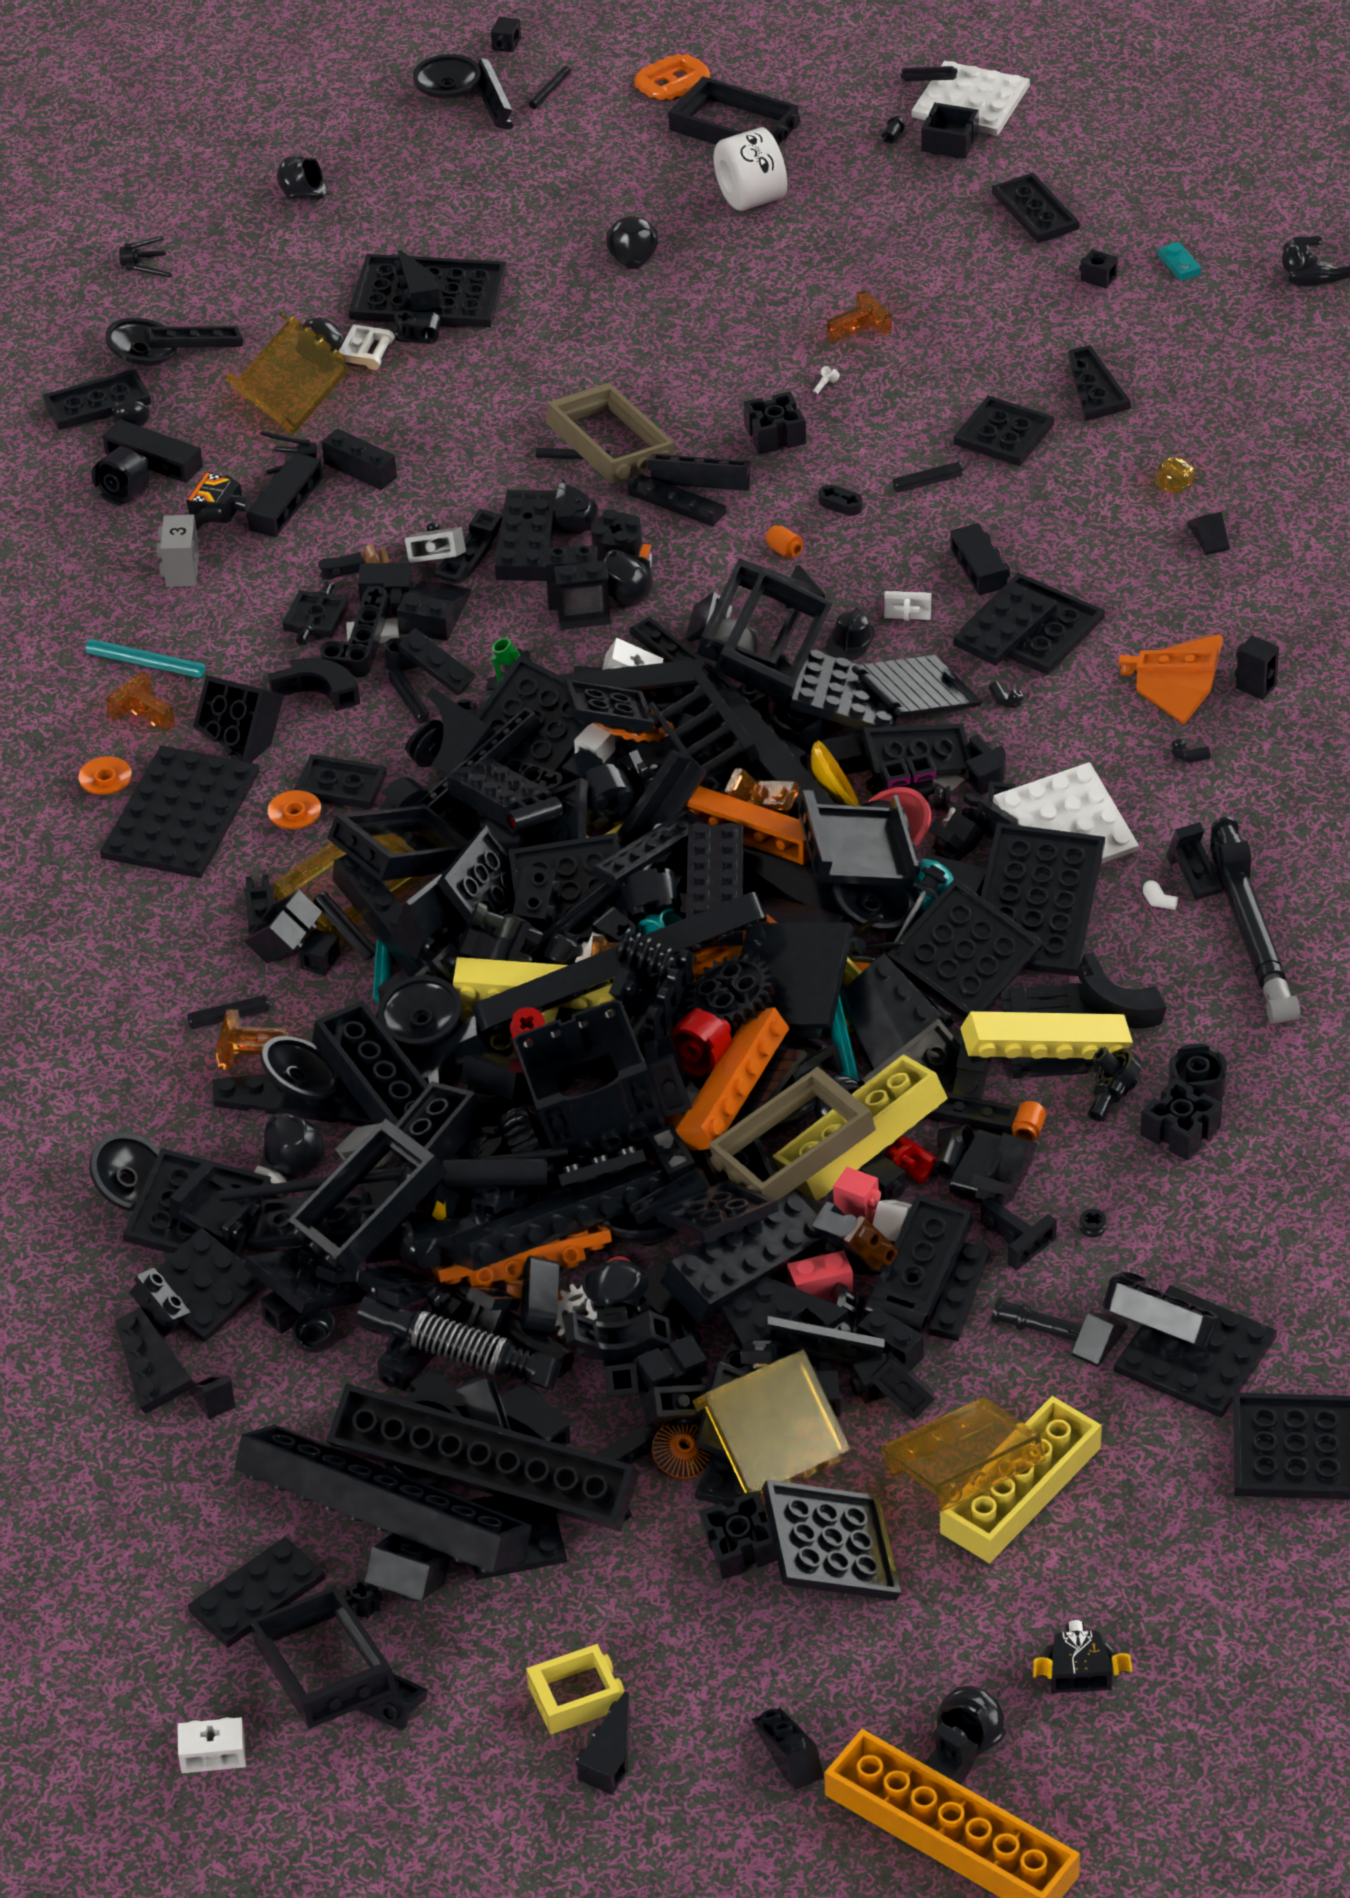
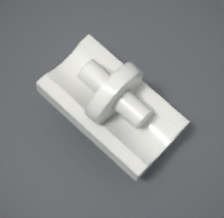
M885 591L884 618L904 619V621H909L910 619L931 620L932 593Z

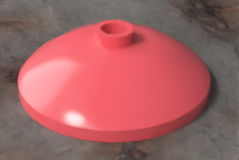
M906 787L887 789L872 797L868 802L875 800L892 802L893 795H898L900 805L904 807L905 814L910 822V839L914 841L915 847H917L927 834L931 823V810L926 799L918 791Z

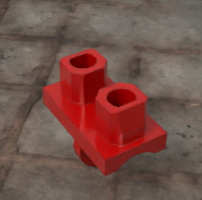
M903 1134L883 1154L919 1183H925L928 1176L934 1173L932 1168L937 1158Z

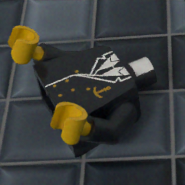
M1074 1620L1066 1624V1632L1055 1634L1054 1644L1046 1646L1041 1656L1033 1660L1032 1677L1036 1678V1676L1040 1675L1051 1679V1693L1112 1690V1670L1114 1676L1119 1675V1672L1123 1671L1132 1673L1131 1655L1126 1653L1118 1654L1108 1642H1103L1099 1632L1085 1631L1084 1623Z

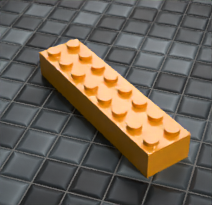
M864 1729L857 1733L824 1772L825 1796L1000 1898H1062L1079 1877L1080 1853Z

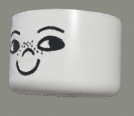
M760 127L722 139L716 144L713 158L717 181L725 199L734 209L745 211L785 197L787 193V173L784 160L774 137L766 128Z

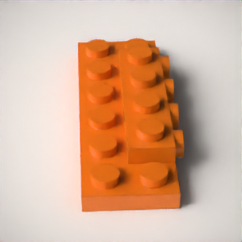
M601 1222L476 1271L456 1263L431 1268L437 1279L440 1282L445 1281V1284L461 1282L462 1277L466 1276L467 1282L472 1287L488 1288L493 1286L494 1281L504 1279L505 1282H514L522 1279L523 1268L528 1255L558 1261L559 1266L563 1269L573 1268L579 1265V1261L586 1260L584 1248H588L589 1251L602 1249L605 1247V1243L612 1242L610 1230Z

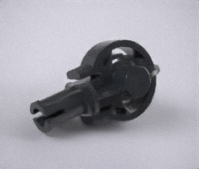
M1104 1047L1097 1050L1093 1056V1061L1100 1067L1096 1073V1086L1093 1091L1096 1098L1087 1114L1094 1121L1104 1122L1112 1103L1119 1102L1121 1097L1126 1096L1128 1091L1134 1088L1138 1082L1137 1076L1142 1062L1129 1048H1122L1111 1054Z

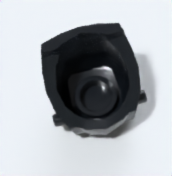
M560 478L554 503L558 527L563 532L569 534H582L585 531H589L593 522L598 518V505L588 495L565 484L564 479Z

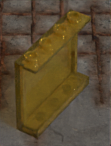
M280 313L279 316L286 322L284 326L239 377L230 371L224 379L257 408L291 435H294L349 372L350 368L344 363L346 358L335 349L331 352L330 349L332 347L322 338L317 341L315 339L317 335L308 327H305L303 330L301 328L303 324L294 316L288 318L283 313Z
M804 1350L692 1400L697 1412L706 1408L745 1494L757 1490L760 1499L764 1497L762 1486L766 1479L794 1483L792 1477L798 1474L801 1479L818 1472L816 1466L824 1463L825 1467L828 1468L843 1461L841 1454L851 1450Z
M984 1396L881 1446L887 1472L893 1477L905 1472L932 1491L936 1496L938 1508L941 1512L1046 1461L1040 1434Z

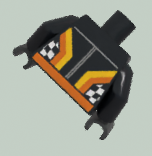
M205 472L186 500L189 515H194L196 530L205 523L230 522L237 511L248 512L251 508V498L242 496L241 485L238 481L229 475L220 476L211 472Z

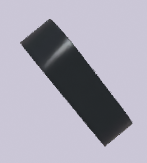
M835 485L822 486L818 491L819 504L825 508L848 516L858 515L863 510V500L858 493Z

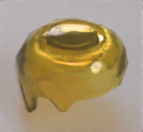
M1173 457L1165 459L1157 469L1155 483L1159 488L1167 492L1180 493L1186 485L1188 487L1192 486L1195 469L1189 461L1183 458Z

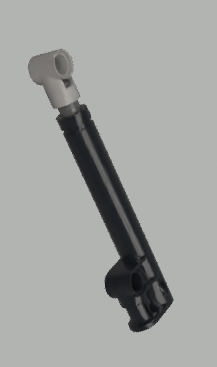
M1219 818L1211 827L1210 852L1259 986L1263 989L1267 1001L1268 1019L1271 1025L1300 1020L1298 998L1296 995L1291 996L1289 987L1285 981V972L1250 881L1251 851L1248 841H1243L1241 836L1238 835L1239 827L1234 818Z

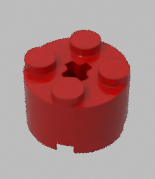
M695 1008L688 1013L669 1033L672 1036L685 1073L694 1077H702L704 1074L711 1073L732 1044L730 1024L726 1020L719 1019L699 1008Z

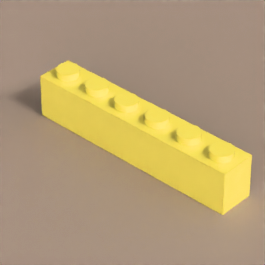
M970 1012L960 1028L968 1056H981L982 1058L1032 1057L1039 1059L1048 1057L1059 1059H1093L1094 1054L1100 1048L1106 1047L1112 1054L1119 1049L1129 1048L1133 1043L1124 1014Z

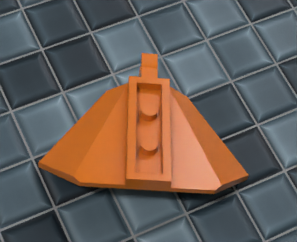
M1220 634L1204 635L1159 650H1140L1139 656L1120 655L1118 664L1121 666L1120 674L1128 676L1137 670V692L1184 725L1211 692L1223 637Z

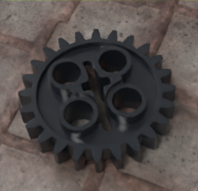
M735 954L731 961L725 956L720 964L717 961H713L711 969L704 966L703 970L705 973L703 975L695 974L697 982H689L691 990L685 991L687 999L684 1000L689 1013L693 1009L699 1008L719 1019L726 1020L736 1029L738 1022L742 1021L747 1025V1018L757 1019L756 1012L758 1010H766L764 1003L772 1002L770 995L775 994L773 987L776 983L765 961L759 962L758 957L750 960L748 954L740 960L738 955Z

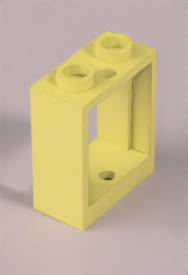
M598 1644L526 1668L528 1688L550 1735L607 1715L611 1704L614 1701L618 1702L624 1693L621 1680L619 1678L614 1679L612 1675L613 1666L608 1654H602ZM596 1667L606 1690L558 1706L548 1684Z

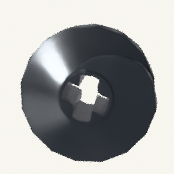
M440 720L428 721L408 739L405 750L419 767L427 768L436 759L443 740V723Z

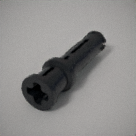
M1000 1296L995 1303L992 1314V1322L994 1323L1002 1321L1015 1325L1018 1330H1024L1028 1327L1075 1342L1083 1324L1032 1311L1028 1304L1017 1305L1006 1302L1004 1297Z

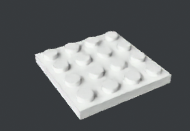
M944 61L941 66H953L958 70L957 78L955 80H932L911 110V117L926 120L929 117V112L934 102L978 109L979 132L998 136L1030 86V79L1019 75L1000 73L995 70L981 69L976 66L958 64L953 61Z
M1090 762L996 794L993 797V803L1017 818L1018 825L1104 836L1105 848L1101 864L1138 851L1139 845Z

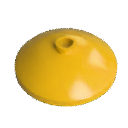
M820 741L814 743L811 750V767L816 782L820 787H824L827 790L829 797L834 803L846 806L861 805L852 785L829 750Z

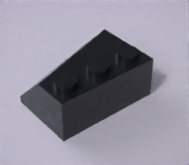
M206 675L193 726L210 740L219 742L224 746V751L229 755L234 754L240 759L239 761L252 763L272 744L284 695Z

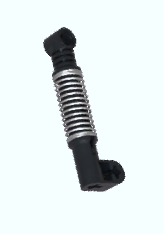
M369 1296L363 1298L356 1316V1324L372 1333L384 1337L393 1336L394 1334L397 1338L409 1341L412 1348L419 1347V1350L425 1347V1351L428 1352L431 1349L432 1354L438 1351V1356L444 1353V1358H447L450 1355L451 1361L456 1357L457 1363L463 1360V1364L465 1365L469 1362L470 1367L476 1364V1369L482 1366V1371H485L489 1364V1374L500 1376L510 1373L512 1377H516L518 1374V1379L522 1380L525 1377L526 1382L552 1391L563 1363L559 1359L542 1353L534 1352L532 1354L530 1350H526L524 1353V1348L517 1350V1346L513 1345L511 1340L504 1337L500 1339V1336L494 1337L493 1333L488 1335L487 1331L483 1333L480 1329L475 1331L474 1327L469 1329L468 1325L462 1326L461 1323L456 1324L455 1321L450 1322L449 1319L444 1320L443 1317L437 1318L436 1314L431 1316L430 1312L421 1310L412 1312Z

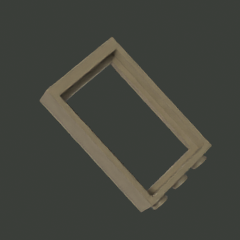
M610 383L547 402L546 423L610 484L650 471L648 470V459L652 453L674 455V442ZM610 409L650 447L613 459L573 421Z
M816 1067L709 1143L712 1153L710 1160L719 1172L723 1170L728 1174L731 1181L749 1190L751 1189L772 1199L779 1200L866 1138L876 1128L871 1110L819 1067ZM815 1096H818L848 1121L765 1182H762L733 1157L738 1151Z

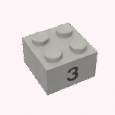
M194 515L164 516L163 526L158 527V537L161 542L157 543V557L162 558V562L159 565L160 577H165L166 587L196 586L199 546Z

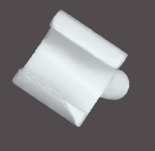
M829 366L822 368L821 374L823 377L812 391L813 394L818 395L827 382L835 383L839 379V373L836 369L831 370Z

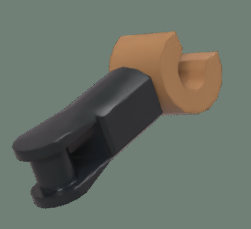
M371 543L363 550V556H361V552L336 558H325L318 562V567L322 570L320 577L324 580H331L341 575L358 572L360 570V563H390L385 548L380 549L376 554L373 543Z

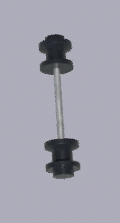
M930 865L929 868H922L921 871L925 875L921 883L914 882L913 887L920 891L921 894L894 942L899 941L903 937L926 895L935 900L938 898L935 890L939 884H946L948 881L943 877L945 872L934 865ZM892 948L882 949L879 957L883 954L887 956Z

